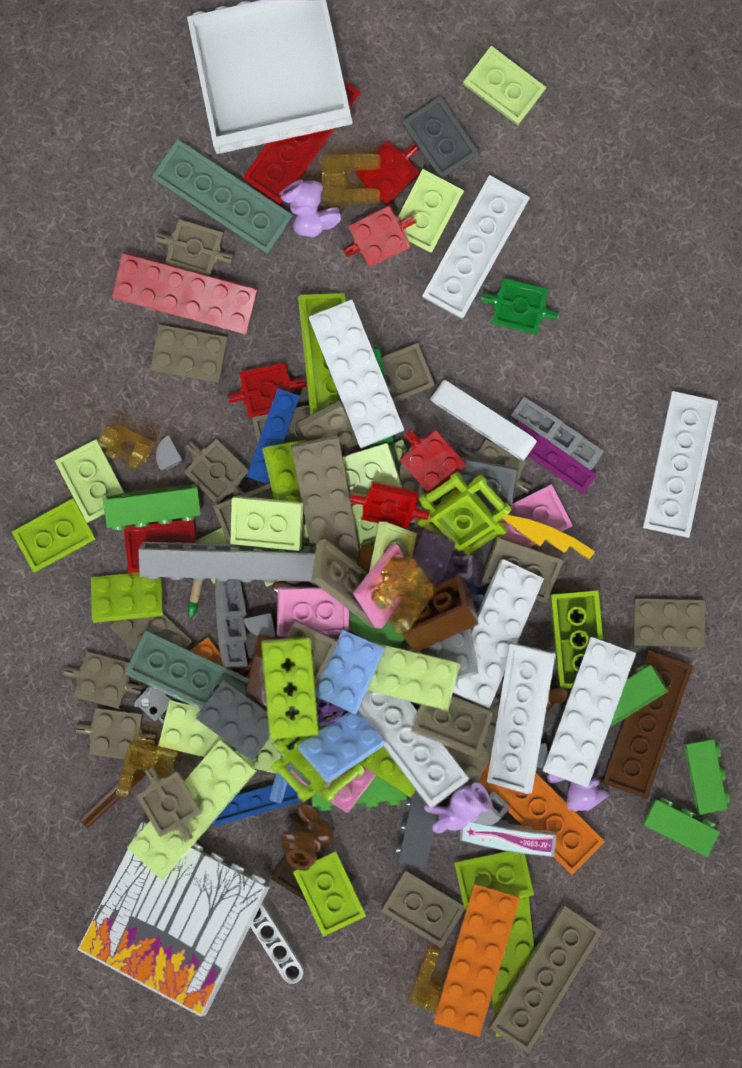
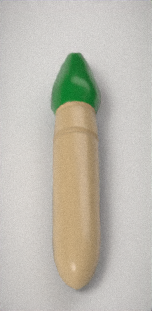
M193 580L190 602L187 607L190 619L195 616L198 610L197 603L203 581Z

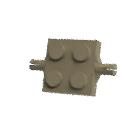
M178 220L176 229L171 236L158 232L155 238V242L168 245L166 264L211 275L217 261L231 265L233 255L220 252L223 232L184 220Z
M217 439L209 447L202 450L193 441L189 442V444L195 451L187 444L185 449L194 456V459L184 473L217 505L230 494L234 496H240L239 493L241 495L245 494L239 485L249 470Z
M485 439L481 449L475 454L464 448L461 449V452L467 454L468 457L459 453L460 457L519 468L516 488L528 494L529 490L522 487V485L529 489L532 485L520 479L521 471L527 461L518 459Z
M87 651L83 664L79 669L65 666L67 671L63 673V675L76 678L77 686L73 697L120 709L122 699L127 692L140 696L141 691L138 690L143 688V686L130 683L129 676L125 674L129 665L128 662Z
M96 707L94 720L91 725L79 723L76 725V733L88 734L90 737V755L136 761L138 747L141 742L155 744L156 734L142 733L141 722L143 713Z
M154 767L149 768L145 773L152 784L147 790L136 797L159 837L178 830L184 842L189 841L193 836L187 824L191 819L200 815L202 811L179 772L160 779Z

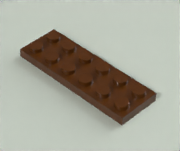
M650 650L647 652L643 665L646 664L647 667L650 665L654 666L669 691L624 719L602 781L603 784L648 799L693 669L692 665Z

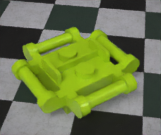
M456 472L451 475V479L429 494L424 493L419 497L420 503L427 511H430L428 521L417 518L416 522L432 535L441 545L440 549L445 554L457 549L458 551L463 550L467 556L471 557L476 553L477 549L495 537L503 536L508 532L505 524L499 520L510 513L511 507L506 502L503 503L489 487L483 475L477 476L467 485L461 474ZM457 487V489L441 499L440 504L436 506L433 503L435 500H437L453 488ZM480 490L494 505L496 510L491 512L475 492Z
M330 724L318 725V732ZM311 736L301 738L295 743L291 751L287 746L297 737L278 738L272 744L283 757L276 760L272 764L271 769L275 774L279 773L298 793V797L302 802L308 800L316 793L317 795L320 794L329 803L335 798L334 795L356 776L360 777L365 773L364 768L357 763L336 782L334 781L339 776L327 783L298 750V745ZM289 766L308 786L305 787L286 767Z

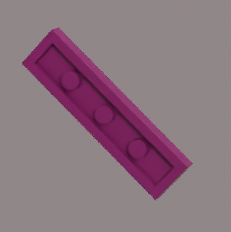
M520 422L517 427L537 441L528 457L581 494H584L597 475Z

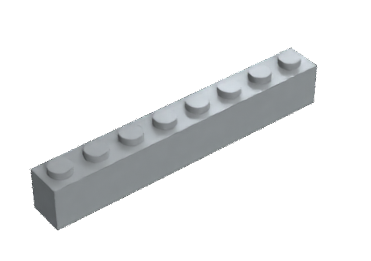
M142 542L139 548L140 576H146L148 579L170 577L172 580L193 578L196 581H203L207 578H215L217 581L222 582L229 581L230 579H240L242 582L263 580L266 583H274L277 580H282L291 584L300 583L301 581H310V583L316 584L311 580L316 547L302 546V549L297 551L235 544Z

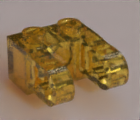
M322 155L323 191L321 202L328 207L380 203V190L349 189V174H351V171L380 169V155Z
M113 422L112 426H106L99 440L101 447L106 450L105 455L115 460L121 457L127 460L125 465L137 471L139 467L146 468L157 447L155 442ZM126 442L134 443V450L130 454H125L122 450Z
M392 556L381 572L383 578L372 593L371 600L380 610L389 608L397 597L401 600L390 616L389 623L397 633H403L411 628L436 591V588L413 558Z
M133 739L127 749L116 796L128 799L137 769L146 771L154 767L160 779L172 775L178 752Z
M429 946L412 987L408 1002L436 1013L443 988L429 981L440 950Z

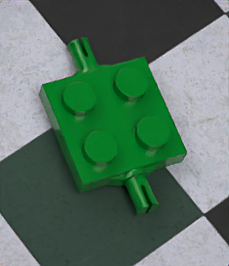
M503 278L501 289L496 296L483 292L481 302L494 305L493 325L537 335L543 318L557 321L560 312L546 309L548 289Z

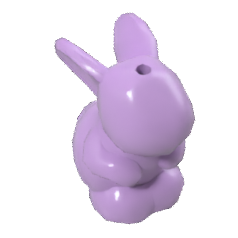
M298 180L280 192L281 199L286 203H291V212L297 214L293 227L294 232L299 236L316 237L322 230H329L335 227L341 220L338 207H329L318 211L323 186L320 182Z
M549 773L547 775L549 783H558L566 780ZM591 778L588 787L571 782L568 789L566 806L569 810L589 811L610 796V794L604 789H598L599 781L596 778Z
M474 782L471 785H464L455 790L450 804L445 807L435 805L430 809L426 805L424 809L431 814L439 816V821L433 825L432 829L435 833H442L445 830L457 831L464 829L468 822L475 821L481 812L490 811L492 809V802L486 789L480 783Z

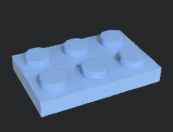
M342 630L337 640L338 644L315 688V696L356 714L386 649Z
M359 711L356 714L348 712L320 730L318 735H313L300 743L298 750L328 783L383 747L385 740Z

